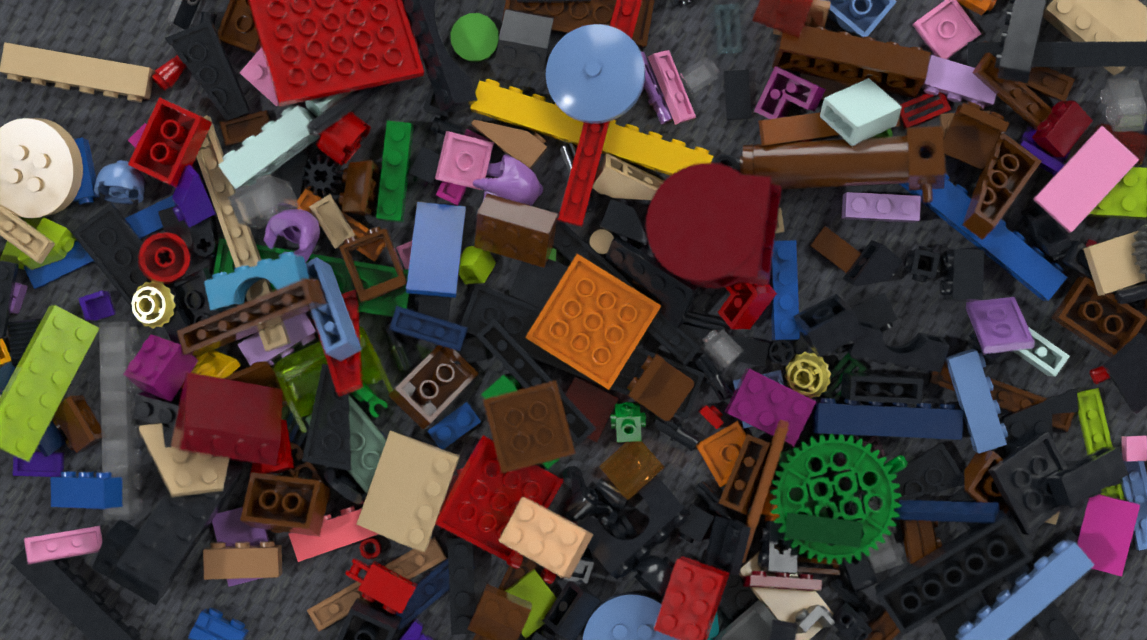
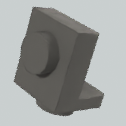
M813 605L807 610L805 608L802 609L794 617L796 620L794 623H798L797 634L806 633L816 621L823 627H831L835 622L831 618L830 611L822 605Z

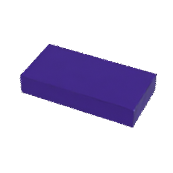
M34 451L29 462L13 456V476L59 477L61 472H64V452H53L49 456L44 457L42 452Z

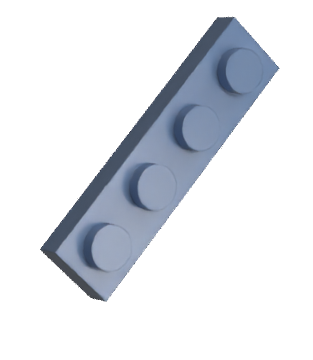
M1124 461L1129 475L1120 479L1125 501L1140 504L1133 538L1136 550L1147 549L1146 469L1144 461Z

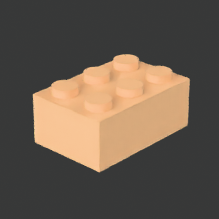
M522 497L499 541L561 577L570 579L593 534L535 501Z

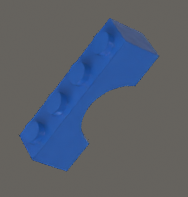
M796 240L774 241L770 271L772 288L777 294L772 300V340L800 339V331L793 316L799 313Z

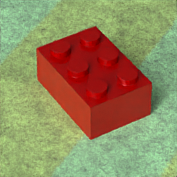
M159 97L128 165L177 187L184 168L188 165L192 167L212 122Z
M684 556L678 558L654 630L679 640H707L730 573Z

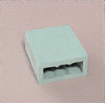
M868 78L825 97L820 117L853 146L896 126L902 107Z

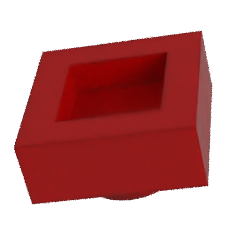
M704 405L698 411L715 429H718L724 423L720 419L723 414L714 405L710 408Z

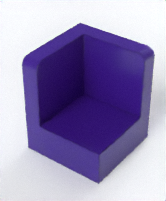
M99 291L78 298L87 322H95L116 315L109 291Z

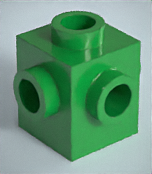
M631 402L615 404V414H610L611 429H616L617 442L641 441V427H646L645 412L640 413V404Z

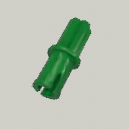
M899 455L883 465H892L888 474H896L907 467L908 462L903 455ZM872 472L863 475L865 485L870 486L874 483L875 476Z

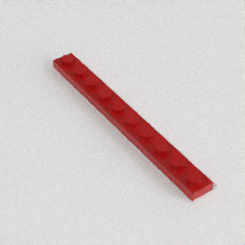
M617 0L610 26L621 30L632 39L642 0ZM610 121L583 124L558 221L582 227Z

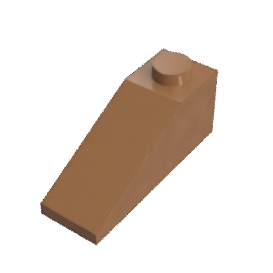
M473 120L471 123L477 131L503 152L519 160L530 169L533 168L547 150V146L544 145L546 140L536 132L532 135L528 131L479 120Z

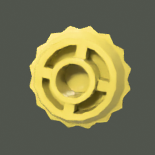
M153 281L150 283L145 282L142 286H139L133 294L131 303L133 314L136 316L137 321L153 329L169 323L170 317L174 315L173 309L176 306L174 295L170 293V288L165 287L163 283Z
M804 352L796 354L785 367V379L787 380L788 387L810 399L820 397L821 393L827 391V386L831 383L829 379L831 376V372L828 370L829 365L824 362L823 357L819 358L815 353L809 354Z

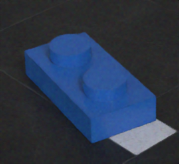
M466 402L427 432L439 448L445 449L479 424L481 420L468 402Z

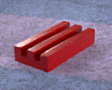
M939 92V100L907 113L904 111L905 108L936 95L924 94L900 104L902 107L900 119L904 124V128H910L950 111L951 108L945 94ZM943 104L944 108L913 121H908V117Z

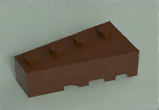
M1005 133L1000 134L985 168L981 169L963 226L983 240L998 224L1042 161Z

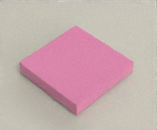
M957 0L943 1L912 24L933 54L943 59H948L966 46L968 42L981 35V32Z
M446 131L435 179L481 190L473 186V181L486 178L494 143Z

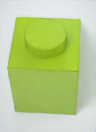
M43 217L36 230L55 243L54 247L42 264L37 263L24 252H21L18 260L28 269L34 270L64 259L73 248L76 238L66 227Z

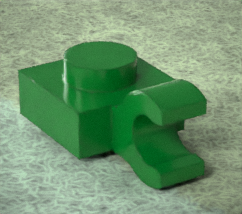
M364 383L363 388L351 392L360 402L365 400L369 403V411L376 418L380 416L375 411L377 404H381L384 408L388 407V403L380 399Z

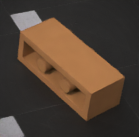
M249 541L235 542V546H225V542L210 543V547L203 549L204 579L280 577L282 575V545H275V541H260V545L251 546Z

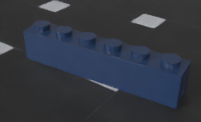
M821 398L820 403H815L812 409L811 432L962 440L963 410H955V405L940 404V409L931 408L930 403L916 404V408L907 407V403H892V406H883L884 402H869L868 405H859L860 401H849L845 399V404H835L836 399Z

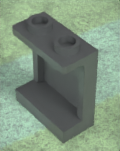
M758 600L720 632L714 640H769L772 622L776 618Z

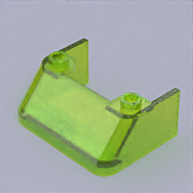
M360 326L362 382L365 384H375L383 379L390 393L394 391L365 329ZM321 341L279 360L274 366L275 374L286 401L302 433L307 432L302 417L311 414L313 411L322 364L328 365Z

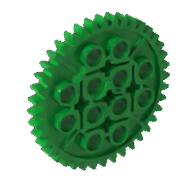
M829 434L828 441L825 440L823 435H819V442L817 443L811 437L809 438L810 446L805 442H801V451L793 447L792 450L795 456L786 454L785 457L788 463H779L783 471L774 472L779 477V480L771 481L772 484L777 486V489L770 490L769 492L776 495L775 499L769 501V503L777 506V508L771 510V513L779 515L774 520V523H782L778 532H785L787 513L797 514L803 511L806 515L820 517L819 511L825 506L831 509L832 519H838L839 516L841 519L848 521L860 518V520L855 521L863 523L860 548L835 544L828 545L827 543L793 539L791 543L792 548L800 545L798 552L800 554L808 550L807 558L809 559L817 554V562H821L826 557L827 564H831L833 558H835L837 564H841L842 557H844L847 563H851L852 555L859 561L861 560V552L866 556H870L869 547L877 551L876 542L885 543L882 537L883 534L891 536L892 533L887 529L888 526L896 527L891 518L899 517V514L893 510L894 508L901 507V504L894 502V499L901 497V494L894 493V489L900 487V484L892 483V480L897 475L888 474L892 465H883L887 458L881 457L878 459L877 456L880 452L878 449L870 452L872 444L868 443L862 447L863 439H858L856 443H853L852 435H849L847 440L844 441L843 434H839L837 440H835L833 434ZM837 452L845 456V463L840 467L833 463V456ZM813 457L818 458L821 462V467L816 472L811 471L808 467L809 460ZM828 467H830L831 471L836 472L849 469L847 472L832 476V481L824 477L810 479V477L823 475V473L827 472ZM868 471L872 472L875 476V481L870 486L865 485L863 482V475ZM842 477H847L851 482L850 488L846 491H842L838 486V482ZM818 482H823L826 485V493L822 496H817L814 492V486ZM858 486L860 490H865V495H862L861 501L858 497L853 496ZM794 487H798L802 491V497L798 501H792L789 496L790 490ZM833 491H835L836 495L841 496V500L837 501L836 506L835 503L829 502V498L833 497ZM809 496L812 500L817 501V505L813 506L814 510L812 511L804 506V503L808 502ZM873 496H877L880 500V507L876 510H871L868 506V501ZM849 501L856 505V511L852 515H847L844 512V505Z

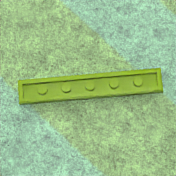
M1099 388L1077 392L1078 416L1087 455L1102 447H1113ZM1121 482L1101 490L1102 495L1125 500Z

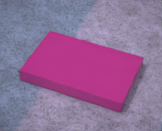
M1102 494L1088 498L1077 545L1094 564L1091 569L1122 576L1140 504Z

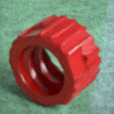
M375 537L364 539L359 547L361 555L365 559L377 558L381 553V542ZM372 542L376 546L374 553H368L365 550L367 543Z

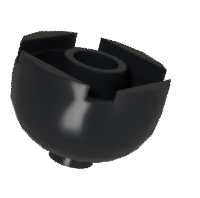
M648 555L644 560L635 563L630 572H637L634 576L636 580L653 596L657 593L662 596L659 601L663 603L675 564L666 556L662 559L656 555Z

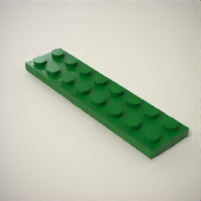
M220 238L214 274L227 272V274L234 273L236 267L226 239ZM256 244L261 260L272 259L274 261L280 259L279 255L283 254L284 251L294 252L275 247L269 249L268 246ZM311 254L307 262L317 257L331 265L341 294L356 289L344 259ZM354 261L365 289L398 277L394 267ZM403 269L406 278H408V270ZM269 281L272 291L277 290L273 283ZM405 286L365 303H362L358 296L359 312L393 317L396 306L408 308L410 293H406Z

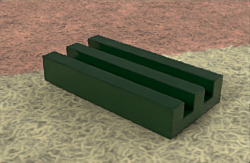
M847 352L830 371L831 376L829 379L831 380L848 360H851L852 363L843 372L850 373L857 366L859 369L856 373H863L867 368L857 359L850 357ZM842 374L827 391L822 393L827 399H836L835 403L841 398V389L834 397L831 393L841 383Z

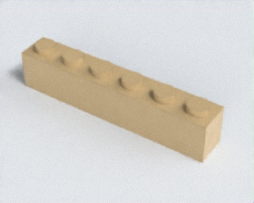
M5 42L0 64V72L7 75L8 80L22 82V78L31 79L32 84L46 86V82L55 83V88L70 90V86L78 87L79 92L94 94V90L101 91L103 96L118 99V95L128 96L127 100L142 103V99L150 100L153 85L151 76L155 74L154 70L149 67Z

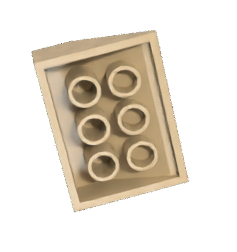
M1050 0L1044 9L1043 18L1073 42L1147 40V7L1139 0ZM1125 67L1104 68L1112 75H1116L1122 72Z
M390 431L357 525L425 552L460 455Z

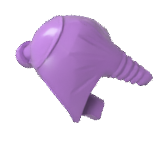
M507 154L503 155L502 161L495 164L489 163L487 176L499 178H482L473 181V186L484 190V198L488 193L532 206L538 196L543 193V186L539 183L536 174L525 164Z
M301 209L284 210L269 220L266 226L264 241L270 249L274 247L278 234L281 237L284 236L287 240L299 244L300 248L294 251V255L303 256L306 263L320 236L319 222L308 211Z

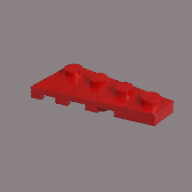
M355 289L342 294L360 343L358 294ZM318 332L337 394L342 396L363 388L361 350L340 361L326 354Z

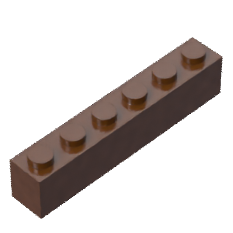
M304 278L177 331L184 355H202L326 304L319 280Z

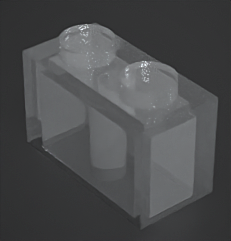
M1107 79L1105 89L1101 91V102L1106 106L1107 122L1111 123L1113 132L1143 130L1147 119V108L1138 79Z
M714 329L702 339L705 343L702 349L721 368H726L743 352L739 345L723 329L718 331Z

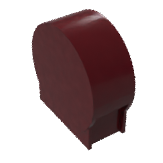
M699 163L682 168L669 176L661 184L651 200L646 221L650 247L664 267L697 286L723 288L739 282L769 285L782 186L773 185L772 177L741 175L734 169L721 164Z

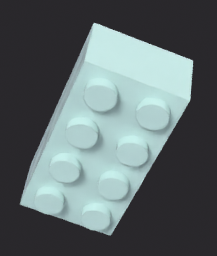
M300 106L288 107L281 113L283 117L276 122L274 120L268 122L262 127L263 132L256 137L254 135L248 137L242 142L243 147L237 151L232 150L223 156L222 159L224 161L218 166L235 189L249 191L279 169L284 163L319 139V135L314 136L308 133L307 124L315 119L308 109Z

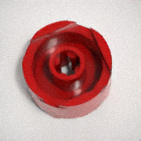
M350 112L320 133V137L315 145L342 166L343 162L346 164L361 147V137L367 138L371 126Z
M158 233L149 237L143 243L138 254V264L142 273L149 280L167 284L176 281L186 272L190 264V253L186 243L179 236L172 233ZM164 252L168 253V259L171 260L170 263L165 262L161 264L159 262L160 258L157 255H163Z

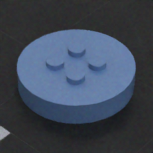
M635 592L617 594L600 603L587 621L583 632V640L679 639L654 630L662 603L649 595Z

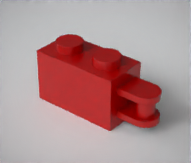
M353 558L351 561L353 565L350 570H346L345 574L361 583L358 589L363 592L361 596L371 602L377 600L383 603V608L392 614L397 612L402 614L418 584L376 561L369 566ZM361 569L367 571L365 578L358 575Z

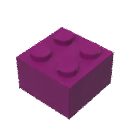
M150 334L135 358L129 363L123 375L142 391L172 401L184 383L186 372L191 373L198 360L193 355H184L180 344Z

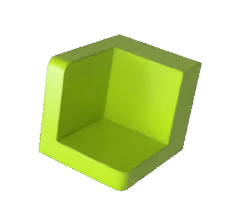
M468 246L461 254L459 275L464 284L485 283L496 262L489 251Z

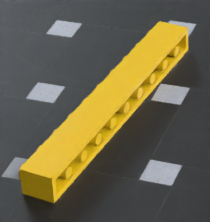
M486 79L485 82L479 80L475 92L477 101L470 107L472 112L561 141L572 142L578 146L584 122L566 115L556 103L555 105L546 102L547 98L537 94H532V97L523 95V90L509 86V89L499 87L500 83L491 79ZM612 120L609 123L602 149V154L608 153L623 161L670 176L687 166L711 163L713 156L709 155V150L695 147L693 150L685 147L686 143L676 139H672L671 142L662 140L663 136L655 132L649 131L647 135L639 132L638 127L630 124H625V127L616 125V120Z

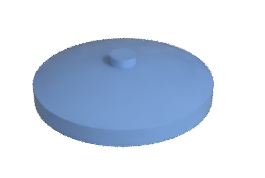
M601 24L582 26L566 34L553 48L546 67L547 87L556 105L569 117L584 123L609 122L629 111L640 97L645 83L644 60L635 42L621 30Z

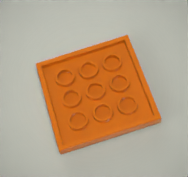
M577 254L525 338L609 390L661 305Z

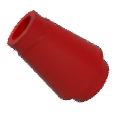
M176 55L154 70L155 74L151 78L161 89L166 91L168 88L172 89L187 66Z

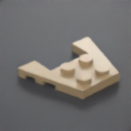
M162 423L139 426V433L144 439L147 449L153 457L172 497L223 491L229 458L182 451L174 447L165 448Z

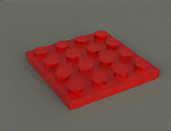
M483 435L442 504L435 524L507 561L513 549L499 540L522 497L531 499L548 509L563 480L536 464L502 473L494 441Z

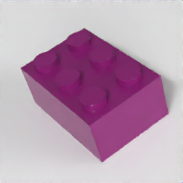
M746 368L725 413L774 436L780 419L788 421V432L784 442L795 446L816 401Z

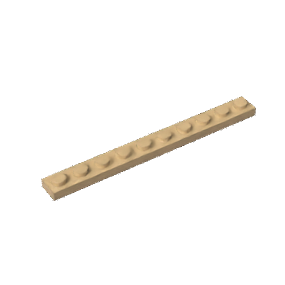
M204 116V117H203V118H205V119H207V120H209V121L212 122V120H211V118H210L209 116ZM212 123L198 152L197 160L235 267L257 266V262L261 260L237 190L218 166L224 161L222 159L224 154ZM262 279L255 282L246 293L247 301L249 302L273 292L269 280ZM284 322L258 331L266 352L291 343Z

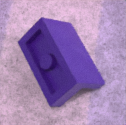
M1028 127L1018 144L1042 161L1038 167L1055 176L1064 166L1063 163L1070 151L1065 157H1051L1047 155L1032 138L1036 130Z

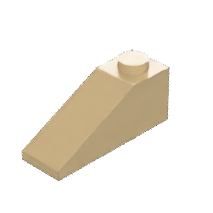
M606 153L598 164L592 188L598 193L606 194L612 198L652 200L664 180Z

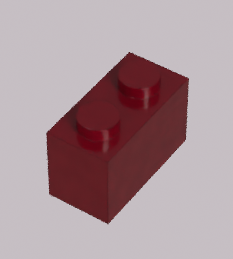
M1060 101L1053 106L1051 114L1047 119L1038 125L1037 131L1032 138L1047 155L1051 157H1065L1093 120L1076 101Z

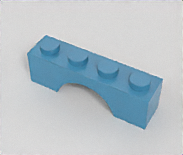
M287 252L279 255L280 259L274 261L272 259H264L258 261L257 266L254 267L240 266L234 269V273L227 274V272L212 275L213 279L204 281L210 310L223 312L244 304L249 288L255 282L262 279L269 280L277 290L304 278L309 279L304 257L294 255V252Z

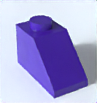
M190 165L186 166L172 196V200L176 206L173 208L176 218L179 222L183 220L190 228L216 213L198 173Z

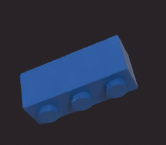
M76 471L61 472V476L51 477V507L93 509L123 507L122 477H112V472H98L96 476H94V472H78V476H76Z

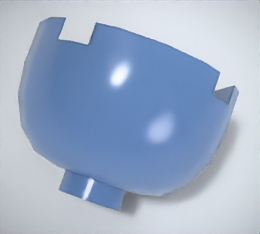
M119 160L117 163L109 164L101 169L95 181L94 193L99 197L100 192L105 195L106 201L113 203L133 204L129 199H139L138 203H140L144 199L145 181L138 169L129 166L128 161Z

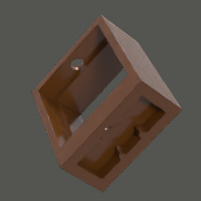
M379 226L367 231V236L358 239V236L350 237L344 240V245L339 246L362 303L407 286L406 275L386 228L381 230ZM384 239L398 277L365 289L350 252Z

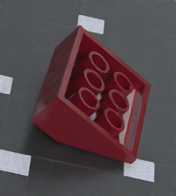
M186 372L171 447L182 451L276 466L281 442L283 389Z

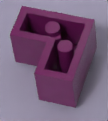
M775 66L754 112L769 119L787 117L793 103L815 112L826 89Z

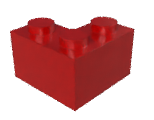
M739 282L725 288L731 295L718 313L731 329H751L777 293L770 285Z

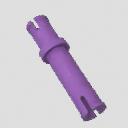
M641 52L645 65L644 88L649 97L648 102L650 106H653L662 125L673 120L653 70L645 56V52Z

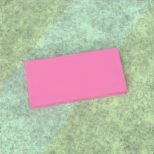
M1101 126L1033 200L1064 229L1071 233L1139 159L1108 130Z

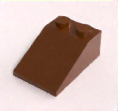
M373 161L349 162L348 168H344L342 182L346 183L345 192H341L339 197V207H342V212L369 217L374 216L381 169Z
M438 345L389 394V397L424 430L479 373L456 350Z

